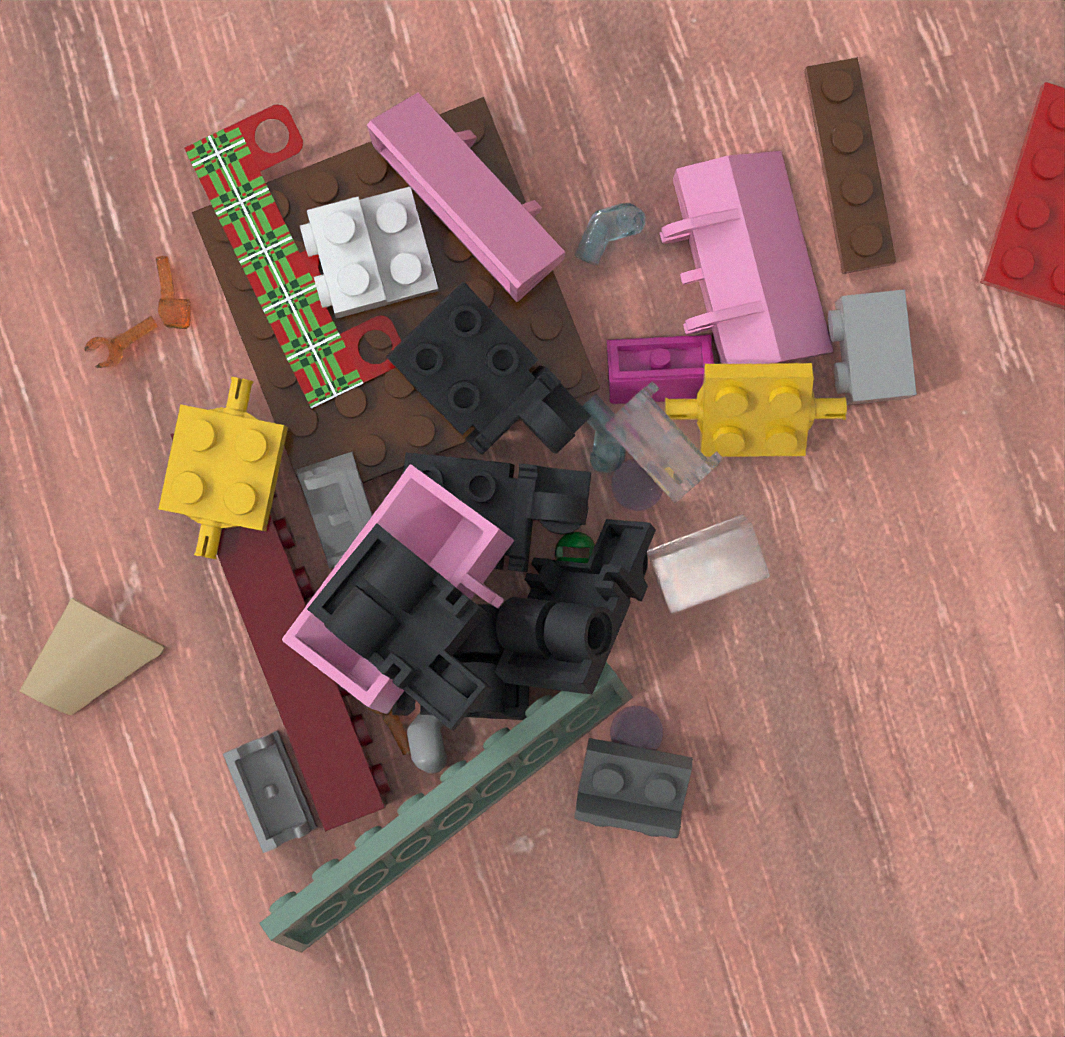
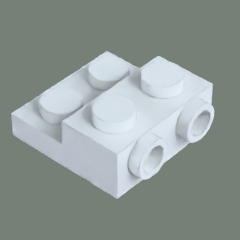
M411 187L359 200V197H354L307 210L310 223L300 225L308 257L319 254L324 274L315 276L314 280L321 306L324 308L332 305L336 318L438 291V285Z

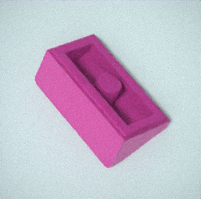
M711 335L607 340L610 403L665 402V398L697 399V394L704 381L705 364H714Z

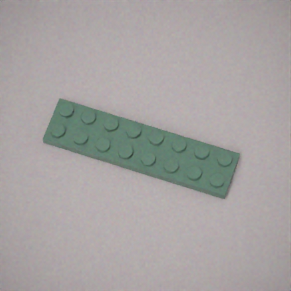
M606 661L593 695L561 691L554 697L546 695L538 699L526 710L525 715L527 718L511 730L506 727L491 735L483 744L484 751L468 763L466 760H462L448 768L440 777L442 783L427 795L419 793L405 801L397 810L399 816L384 828L376 826L362 834L354 844L356 849L341 861L333 859L319 867L312 875L313 882L298 894L294 891L287 893L276 900L269 908L271 914L259 923L271 941L302 953L621 708L633 696Z

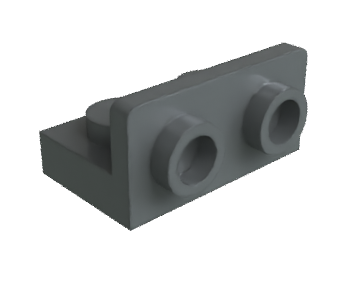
M589 738L577 791L574 818L599 827L611 826L641 832L652 837L678 838L681 828L682 809L692 772L693 757Z

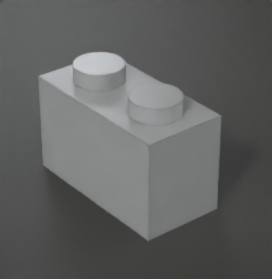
M905 289L841 296L835 302L836 310L828 312L830 338L832 342L839 341L842 361L834 363V380L837 394L845 393L847 405L909 399L917 395Z

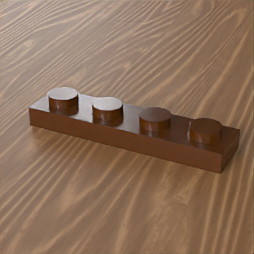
M858 57L807 66L804 74L842 274L894 265L896 263Z

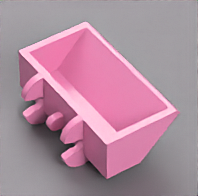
M419 93L414 94L375 117L367 124L373 147L516 302L523 298L564 260L565 251L534 219L542 207L535 200L521 204L470 149L477 139L472 131L466 130L455 133Z
M772 151L729 155L677 168L673 177V183L683 220L662 227V232L659 233L663 244L689 240L696 269L680 274L682 285L699 282L707 310L705 314L685 320L683 326L686 335L712 330L720 364L793 363L833 352L782 152Z
M411 464L282 638L283 642L367 707L388 714L404 690L397 687L392 682V679L383 675L372 663L337 638L307 608L376 523L469 599H472L477 594L498 609L504 602V599L483 583L514 542L511 537Z

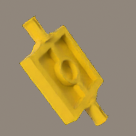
M812 363L705 364L704 381L697 394V399L665 398V421L697 420V425L700 429L701 457L805 456L808 431L813 425L814 419L846 420L847 401L846 397H814L812 390L814 380Z
M231 377L226 408L220 407L207 410L180 404L158 509L184 514L195 522L201 523L196 552H194L196 556L217 560L216 555L222 528L228 529L242 526L261 531L267 530L288 427L261 421L247 413L251 388L254 383L251 380Z

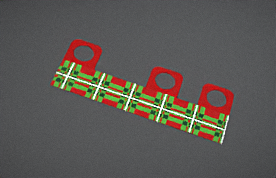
M276 104L203 138L184 149L312 409L396 368L388 359L380 364H370L362 359L358 351V343L365 333L372 330L384 332L391 339L392 350L401 342V339L392 321L382 315L371 318L339 334L327 308H322L314 280L315 276L321 275L318 267L319 254L308 257L306 250L301 253L299 252L260 173L297 155L303 148L302 136L289 110L283 105ZM268 119L281 121L289 132L287 145L276 153L263 151L255 141L257 127Z

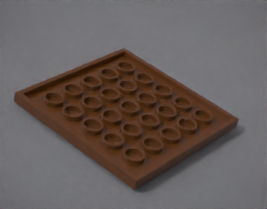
M484 97L439 114L455 133L466 130L472 131L477 139L470 149L521 204L526 203ZM372 141L266 183L300 253L306 250L300 225L310 223L307 210L354 197H359V200L410 187L373 147ZM412 188L438 291L336 318L332 305L326 307L339 334L371 318L382 315L392 321L402 341L458 285L465 282L536 356L538 361L529 369L530 373L539 365L548 368L575 399L600 389L554 271L552 270L523 298L516 302ZM212 204L192 212L274 422L288 427L284 447L305 500L306 497L297 474V469L352 452L362 483H366L403 468L406 452L436 455L467 442L465 438L475 428L471 426L463 435L460 434L414 388L397 368L311 409ZM319 260V265H318V267H319V272H320L321 275H323L324 273H323L322 265H321V262H320V260ZM368 331L360 338L358 351L366 362L380 364L387 360L386 356L392 351V342L389 336L382 331Z

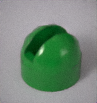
M567 533L561 537L556 545L555 558L558 561L588 563L595 543L585 533ZM563 547L589 548V558L563 557Z

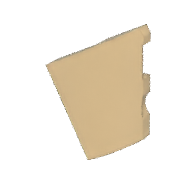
M71 598L19 692L60 712L74 715L105 691L112 689L127 679L126 677L151 660L158 658L166 647L130 626L118 623L76 598Z

